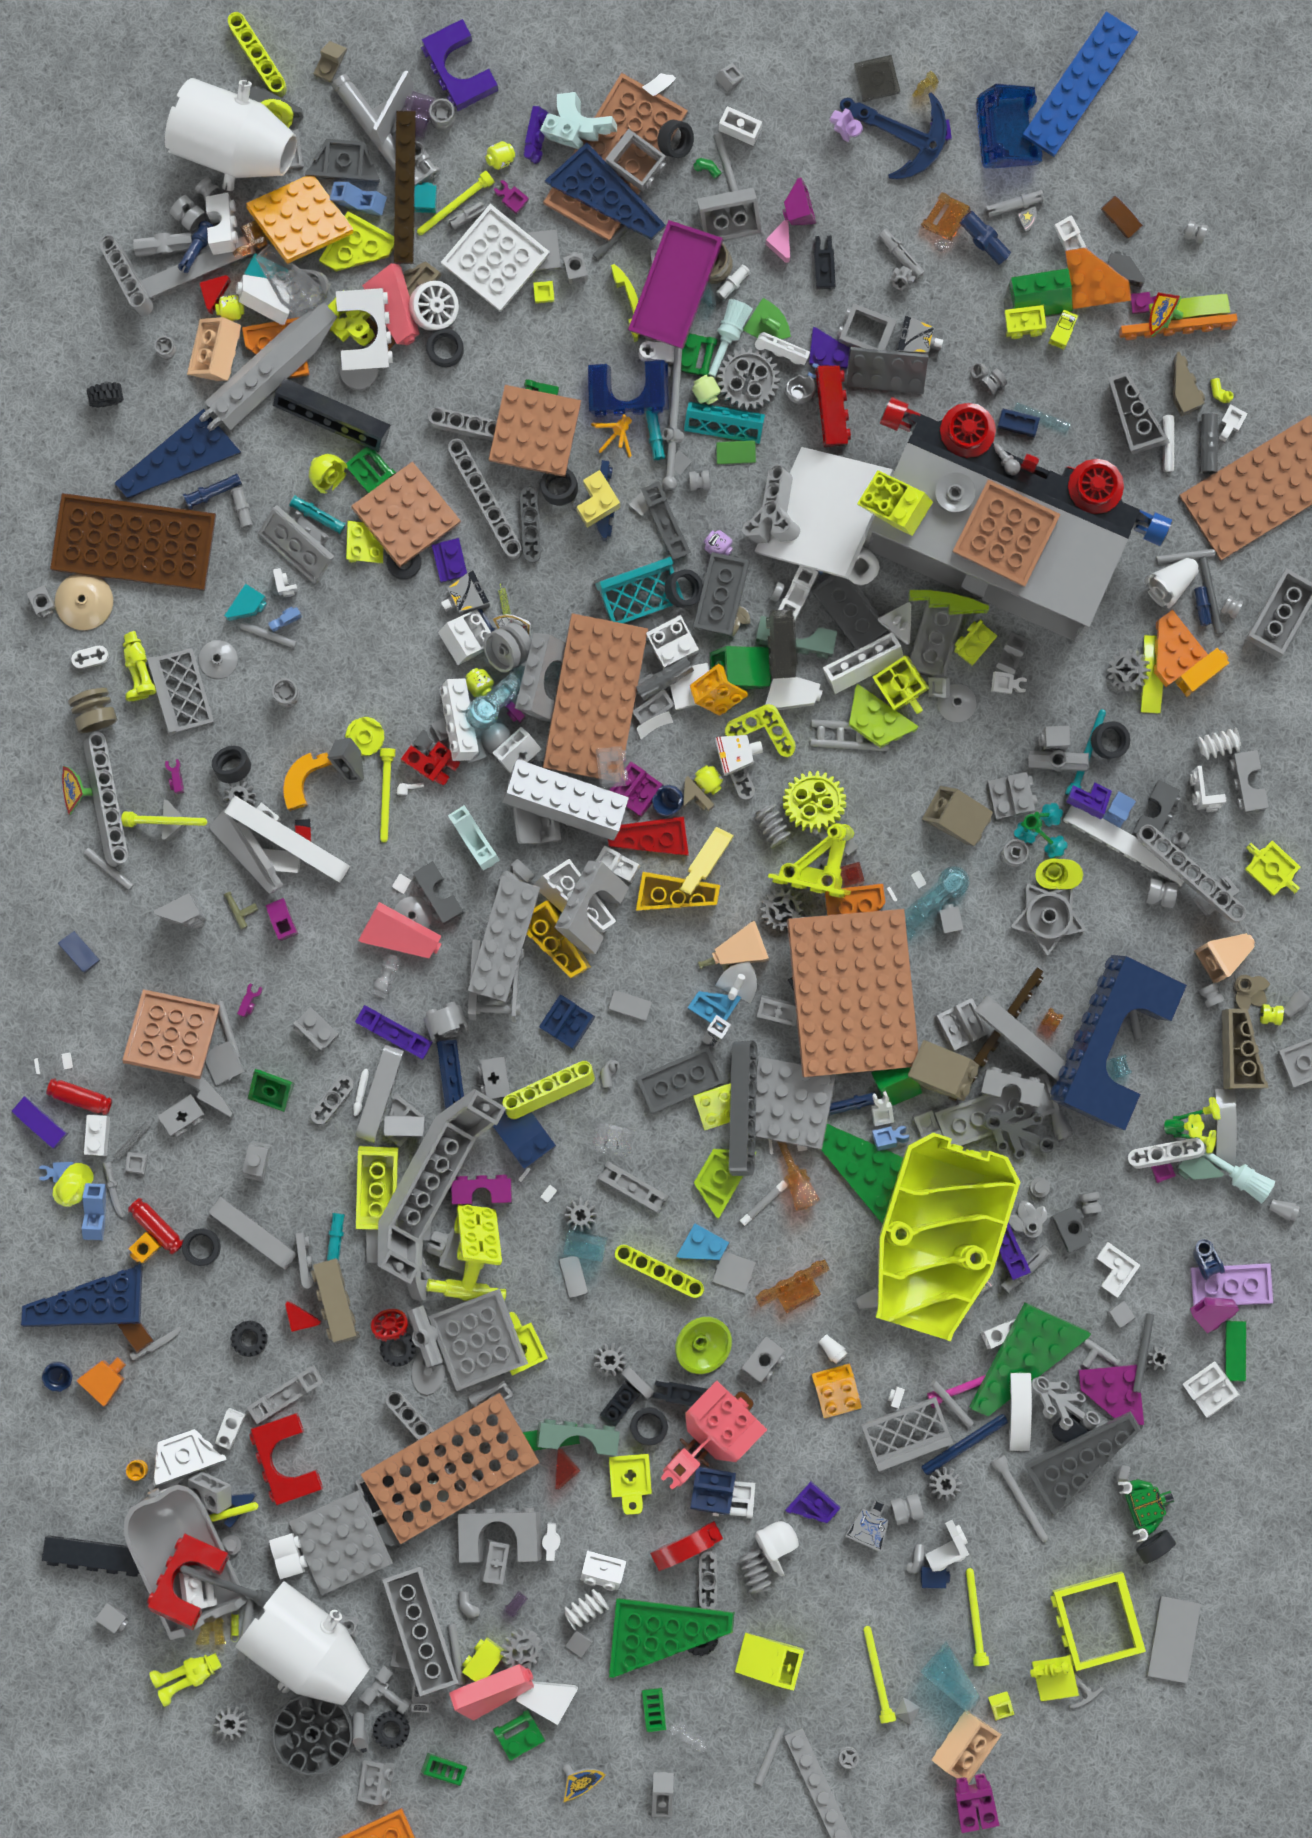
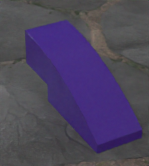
M25 1096L12 1110L25 1125L53 1149H56L68 1135L54 1120Z

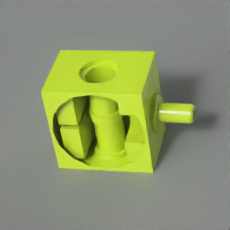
M903 656L872 677L893 710H899L903 706L910 704L916 714L923 711L916 699L929 690V687L909 656Z

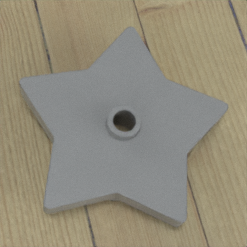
M1026 884V909L1011 925V928L1033 935L1046 956L1051 953L1063 936L1086 930L1072 910L1074 888L1048 892L1031 884ZM1046 913L1051 914L1052 919L1050 921L1044 918Z

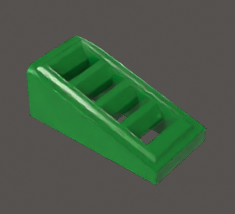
M662 1688L642 1690L646 1732L666 1730ZM659 1695V1699L647 1700V1696ZM660 1703V1707L648 1708V1704ZM661 1712V1715L649 1716V1713ZM650 1721H662V1724L650 1725Z
M427 1753L421 1772L424 1775L461 1786L467 1766ZM434 1760L436 1762L434 1764L433 1770L430 1771L432 1761ZM440 1763H443L440 1774H438L437 1771ZM448 1765H450L451 1769L447 1777L445 1773ZM455 1768H459L456 1779H452Z

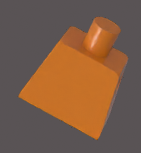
M119 1357L110 1365L105 1360H102L81 1376L77 1382L105 1407L110 1403L125 1380L119 1372L126 1364Z

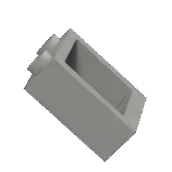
M630 129L626 131L605 159L606 163L616 173L642 192L646 187H651L655 181L654 176L657 172L661 173L666 167V156ZM632 143L657 161L642 182L617 164Z
M853 304L852 309L848 308L844 316V319L847 320L845 326H840L837 337H840V343L849 348L886 350L897 320ZM855 313L886 325L878 348L846 336Z

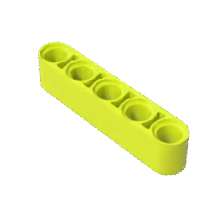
M239 12L231 13L228 17V24L232 34L269 92L283 97L287 92V87L280 72L245 17ZM235 21L242 22L239 26H233ZM245 37L252 38L249 42H243ZM257 52L262 53V55L259 58L253 57V55ZM266 68L272 69L268 74L263 73V70ZM275 84L282 85L278 90L273 89Z
M587 1061L578 1062L505 1096L502 1103L506 1107V1115L511 1119L520 1118L591 1085L595 1080L592 1066Z
M620 1245L615 1250V1257L618 1261L690 1297L697 1298L703 1294L704 1286L699 1280L628 1245ZM621 1248L629 1250L630 1255L627 1259L619 1258L618 1251ZM642 1256L647 1259L646 1267L639 1268L636 1265L638 1257ZM657 1265L665 1268V1274L662 1277H657L654 1274V1268ZM675 1274H680L683 1277V1282L679 1286L674 1285L671 1281ZM698 1283L701 1287L700 1292L695 1295L690 1293V1285Z

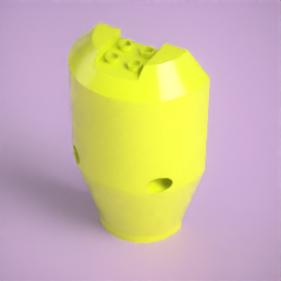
M931 1133L907 1146L881 1228L878 1254V1306L875 1317L951 1341L955 1330L993 1273L1019 1189L1020 1180L1008 1157L980 1150V1152L967 1149L962 1151V1146L951 1144V1138ZM974 1253L975 1260L971 1262L970 1257Z

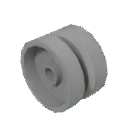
M510 622L487 634L484 639L483 648L489 663L500 672H508L527 662L532 641L522 626Z

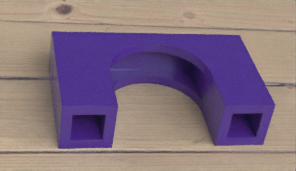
M463 19L423 38V46L420 47L425 58H430L432 63L429 65L434 74L438 73L440 80H438L439 85L443 91L447 90L449 94L447 99L456 107L457 111L499 91L498 84L490 69L468 79L455 78L446 70L445 62L449 54L472 42V36Z

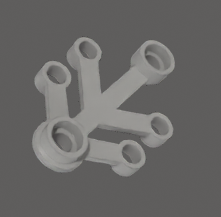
M1042 1376L1033 1379L1031 1382L1033 1391L1040 1395L1045 1406L1043 1409L1044 1416L1051 1419L1058 1410L1061 1417L1059 1425L1062 1429L1069 1430L1073 1425L1067 1410L1081 1419L1083 1426L1088 1430L1096 1428L1100 1423V1417L1095 1412L1089 1411L1085 1414L1070 1403L1073 1402L1075 1405L1081 1406L1085 1402L1086 1397L1081 1392L1065 1394L1069 1390L1067 1382H1049L1048 1379ZM1050 1398L1054 1401V1403H1055V1405H1056V1407H1057V1410H1056V1408H1055L1054 1406H1052V1403H1051V1401H1050Z

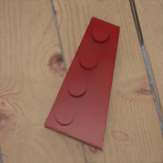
M684 817L622 824L615 839H608L609 847L689 856Z

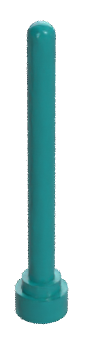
M1104 709L1098 712L1084 753H1089V760L1093 751L1091 745L1092 732L1098 725L1103 723L1106 716ZM1077 771L1073 783L1067 786L1066 795H1069L1073 785L1080 789L1082 788L1080 785L1085 771Z

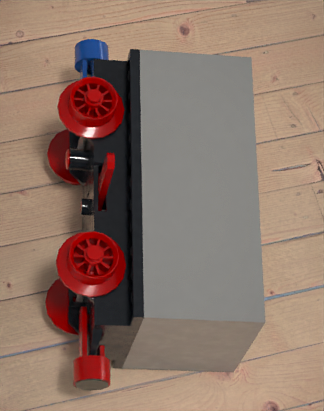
M891 397L880 419V424L895 431H898L900 428L907 432H912L892 477L925 492L933 503L913 536L874 516L864 545L872 553L1078 642L1091 625L1129 539L1131 530L1134 529V531L1143 534V539L1158 546L1163 544L1172 525V519L1156 512L1151 515L1122 501L1124 490L1123 477L1117 467L1110 462L1101 459L1086 460L1076 468L1065 467L1063 474L1060 475L1037 466L1040 459L1033 455L1026 454L1024 460L1012 455L1014 460L1020 463V471L1016 475H1009L1005 472L1004 466L1001 465L1002 460L994 448L993 442L996 433L994 419L982 406L973 403L958 404L948 410L942 420L936 421L908 409L909 404ZM951 472L967 475L975 486L976 493L973 503L961 512H949L943 509L936 500L935 489L938 481L944 475ZM988 479L1061 514L1025 587L952 552ZM953 490L951 492V495L953 497H957L959 493L958 491Z

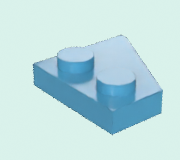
M698 991L688 1009L709 1023L713 1021L716 1015L727 1021L741 997L736 996L734 1000H730L728 995Z

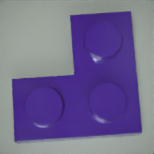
M1095 782L1091 787L1090 793L1073 785L1066 802L1089 813L1091 816L1102 819L1112 791Z

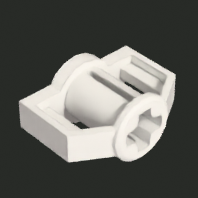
M548 1523L547 1533L542 1540V1546L547 1550L546 1561L555 1560V1550L560 1545L561 1540L560 1536L556 1533V1523Z

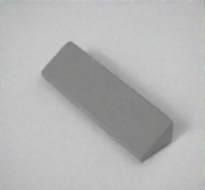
M407 70L403 72L370 134V139L380 144L384 143L396 121V111L402 110L413 90L414 84Z

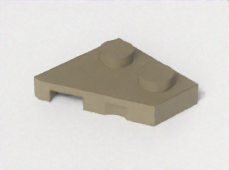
M426 261L417 265L416 268L404 271L403 274L410 297L419 285L429 281H437L441 277V273Z

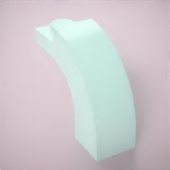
M576 92L557 94L559 115L562 118L580 123L579 138L587 141H598L599 134L608 135L611 132H617V124L612 116L586 118L582 116L581 101Z
M465 805L448 815L483 871L492 867L500 860Z

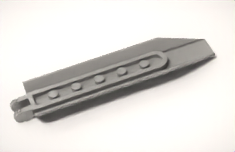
M322 303L290 323L205 401L210 408L199 419L204 422L215 413L218 417L207 428L212 431L223 422L232 430L278 388L285 378L290 377L317 352L337 316L325 303Z

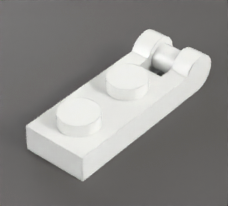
M764 332L759 334L755 342V347L758 350L767 349L772 351L774 355L778 357L784 356L798 365H805L810 354L805 349Z

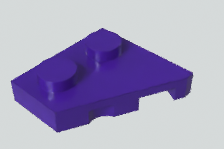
M813 327L809 365L815 363L820 366H840V368L847 369L850 348L820 329Z
M810 1481L785 1511L828 1523L841 1507Z

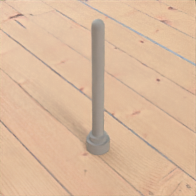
M1004 1454L991 1461L993 1468L1002 1473L1042 1542H1046L1048 1536L1008 1470L1007 1458Z

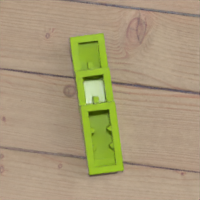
M1227 294L1182 298L1176 308L1183 313L1182 319L1227 315L1230 313ZM1152 303V304H1149L1150 313H1151V309H1152L1153 303ZM1172 316V319H1171V320H1179V319H1177V318H1175V317Z
M910 590L908 593L909 601L928 600L929 608L948 607V615L988 613L989 605L953 593L933 590Z

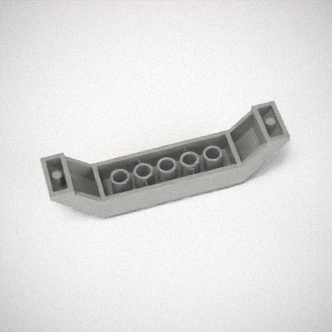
M473 1089L435 1117L378 1221V1267L409 1284L412 1283L420 1268L418 1265L420 1241L476 1138L493 1125L498 1124L506 1107Z

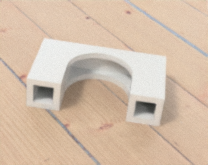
M383 288L336 291L338 312L366 311L374 317L378 326L377 337L369 347L341 351L342 370L390 367L389 363H393L392 351H388V343H391V332H387L386 324H390L389 312H385V304H388L387 292H384Z

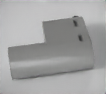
M354 1713L352 1715L353 1744L357 1751L360 1752L361 1749V1752L364 1753L368 1750V1733L364 1727V1714Z

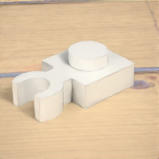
M995 671L993 672L991 692L1011 694L1012 689L1018 693L1026 692V689L1019 687V682H1027V679L1021 677L1014 680V675Z
M886 1091L883 1092L884 1096L882 1099H878L876 1094L872 1096L875 1103L874 1106H871L874 1126L894 1122L892 1105L889 1102Z

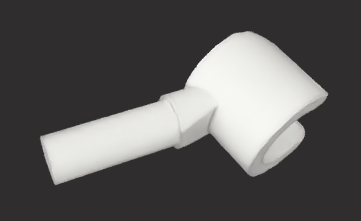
M424 782L399 784L397 795H408V789L424 787Z

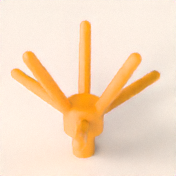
M623 414L622 419H619L616 423H591L596 428H612L614 431L611 437L599 449V453H602L613 439L619 435L618 447L622 448L624 441L628 457L632 456L625 433L629 429L628 425L632 423L630 417H626Z

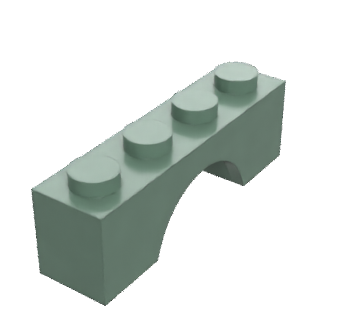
M761 616L756 642H759V645L763 647L775 645L779 646V650L790 651V649L798 650L797 653L802 655H809L810 652L817 654L816 657L828 659V656L832 657L837 631L818 627L810 637L796 639L785 633L780 619Z
M544 1419V1422L538 1423L537 1447L558 1449L565 1439L580 1435L586 1437L592 1443L595 1453L617 1456L620 1432L615 1430L614 1426L603 1425V1429L595 1428V1424L584 1423L583 1426H575L576 1422L564 1421V1424H557L554 1419Z

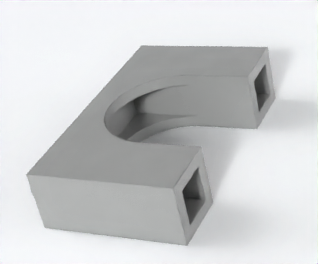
M533 634L515 706L516 709L539 720L551 722L555 701L550 699L545 693L544 676L550 663L562 665L565 642L549 634Z
M588 860L555 928L581 952L596 954L604 937L588 920V903L591 897L597 893L606 902L621 904L629 887L603 862Z
M534 1507L522 1508V1511H515V1508H503V1512H495V1508H484L483 1512H476L475 1508L464 1509V1512L458 1514L459 1563L483 1561V1534L488 1525L495 1521L504 1522L514 1530L517 1537L518 1562L542 1560L540 1511H534Z

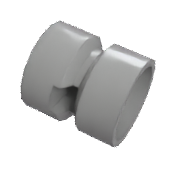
M443 98L433 101L429 109L431 123L437 130H449L453 127L456 120L454 106L449 100Z
M186 195L181 196L173 204L169 212L177 221H182V226L189 232L196 230L199 223L204 221L206 217V212L199 206H194V202Z
M282 678L277 680L272 687L274 699L283 707L294 706L300 698L298 687L290 679Z
M1019 839L1009 841L1001 851L1003 862L1010 867L1022 865L1029 855L1027 844Z
M516 859L509 866L510 870H505L498 879L501 881L502 876L528 884L535 875L520 860Z
M1150 878L1145 903L1152 905L1160 903L1162 907L1173 909L1177 897L1178 884L1171 882L1163 884L1162 880Z
M917 1493L907 1496L906 1500L898 1498L890 1501L897 1526L908 1523L909 1519L913 1521L924 1519Z

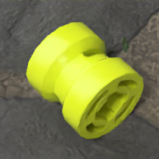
M1262 1004L1261 1013H1263V1016H1260L1261 1024L1271 1022L1274 1025H1282L1283 1006L1271 1007L1270 1005Z

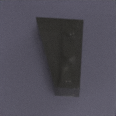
M794 609L770 610L769 617H766V628L770 629L768 648L771 647L769 665L772 666V679L796 678L798 656Z

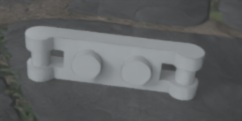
M609 1161L606 1162L604 1165L606 1168L603 1173L599 1174L598 1179L655 1212L660 1213L661 1205L668 1199V1195ZM612 1171L617 1173L615 1180L609 1178ZM652 1194L657 1196L654 1203L649 1201Z

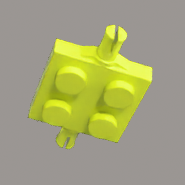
M1270 841L1261 850H1258L1252 843L1245 848L1254 857L1244 870L1272 896L1285 886L1294 894L1300 889L1292 879L1301 867L1275 842Z

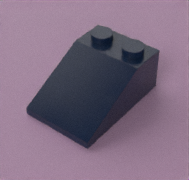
M504 1111L498 1124L493 1125L524 1169L556 1147V1144L532 1112L520 1118L511 1119Z

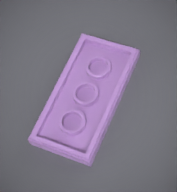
M1270 1263L1224 1266L1225 1273L1212 1275L1208 1280L1203 1278L1199 1267L1191 1268L1193 1306L1205 1297L1234 1299L1237 1305L1273 1303Z

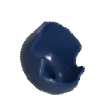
M670 784L660 787L652 797L653 808L658 814L663 816L675 814L681 809L684 802L682 792L676 786Z
M60 1361L53 1362L44 1368L42 1381L44 1386L50 1391L62 1392L71 1385L73 1374L71 1368Z

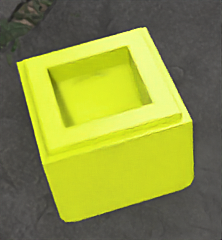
M1007 1691L988 1697L995 1721L1014 1715Z

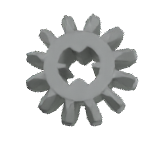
M240 781L236 782V787L231 783L228 784L231 788L230 791L224 789V793L229 795L223 797L224 801H229L226 807H228L232 798L237 793L241 795L244 793L242 797L246 803L252 805L256 803L250 799L257 796L256 793H250L254 787L252 785L247 787L248 783L246 781L242 785H240Z
M579 1198V1205L577 1206L575 1201L572 1200L571 1204L574 1208L566 1206V1210L571 1211V1214H564L565 1218L571 1217V1220L567 1221L566 1224L570 1225L574 1222L575 1224L572 1227L574 1231L577 1225H580L579 1230L583 1232L584 1224L590 1230L591 1227L588 1222L596 1224L595 1220L590 1219L591 1216H598V1213L590 1212L596 1208L595 1205L587 1208L590 1201L586 1200L585 1205H582V1198ZM580 1209L584 1210L586 1215L585 1220L581 1219L582 1221H578V1216L575 1215L578 1210L580 1212Z
M605 1343L604 1348L606 1351L598 1347L597 1351L601 1353V1356L597 1354L593 1356L595 1359H600V1361L594 1363V1366L601 1364L598 1372L601 1373L603 1369H606V1377L609 1375V1370H612V1375L616 1376L615 1368L622 1372L623 1369L618 1365H626L627 1363L620 1360V1358L626 1357V1353L618 1354L622 1350L621 1346L614 1351L615 1343H612L611 1349L608 1350V1345ZM606 1355H614V1361L616 1362L614 1364L609 1363L607 1365L605 1363L607 1359L604 1358Z
M942 1467L943 1474L936 1469L937 1478L930 1475V1479L934 1480L935 1483H928L929 1487H936L931 1491V1494L934 1495L939 1492L937 1495L938 1500L942 1498L943 1494L945 1501L949 1500V1494L955 1499L954 1490L961 1493V1490L956 1488V1485L963 1484L962 1481H955L960 1475L957 1473L952 1476L954 1473L952 1468L948 1474L946 1467ZM949 1479L948 1483L950 1484V1487H945L946 1489H942L943 1486L940 1484L941 1481Z
M231 1705L227 1706V1712L223 1708L220 1709L221 1715L215 1716V1719L220 1722L213 1724L214 1727H220L216 1734L219 1735L223 1732L222 1739L224 1740L230 1735L231 1741L235 1739V1735L238 1738L242 1737L241 1731L247 1730V1727L242 1724L248 1723V1719H241V1717L246 1713L243 1711L238 1714V1706H236L233 1712ZM226 1719L234 1720L233 1726L228 1727Z

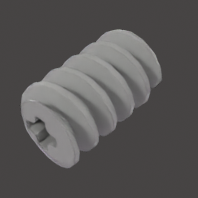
M775 804L766 806L754 813L759 814L755 820L762 821L759 827L766 828L763 831V835H769L766 841H773L770 845L771 849L790 840L787 837L791 834L790 832H784L787 825L780 826L783 818H776L780 812L772 811L776 807Z
M762 1549L742 1554L744 1557L739 1560V1562L746 1563L741 1569L748 1570L744 1578H750V1581L746 1583V1586H752V1589L748 1591L750 1594L772 1589L767 1587L771 1584V1580H764L769 1576V1573L762 1572L767 1568L765 1564H760L765 1560L764 1557L758 1556L763 1552Z

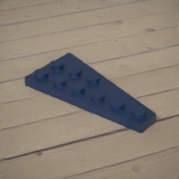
M588 143L584 144L545 180L547 185L650 240L654 239L666 228L662 220Z
M202 409L118 479L115 485L128 499L234 455L241 454V451L219 426L212 431L207 428L213 419L209 417L206 421L202 422L199 419L205 412Z
M138 1264L128 1270L118 1271L114 1275L76 1286L72 1290L59 1292L58 1295L23 1305L21 1326L140 1324L143 1265Z

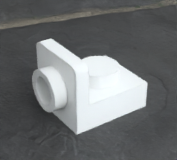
M281 568L273 569L279 596H294V592H298L297 585L285 587V585L289 584L286 573H282Z

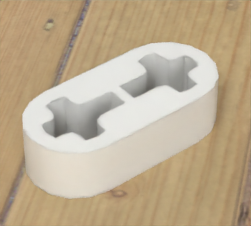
M94 646L75 652L71 660L76 668L85 669L106 663L109 653L103 646ZM98 650L105 653L101 660L98 657L92 658L91 656L97 655ZM79 655L83 658L89 657V659L83 661L82 665L76 662L79 659Z

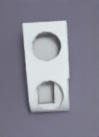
M1015 1319L980 1332L987 1349H992L1004 1342Z
M229 1408L224 1416L215 1444L230 1450L246 1414Z

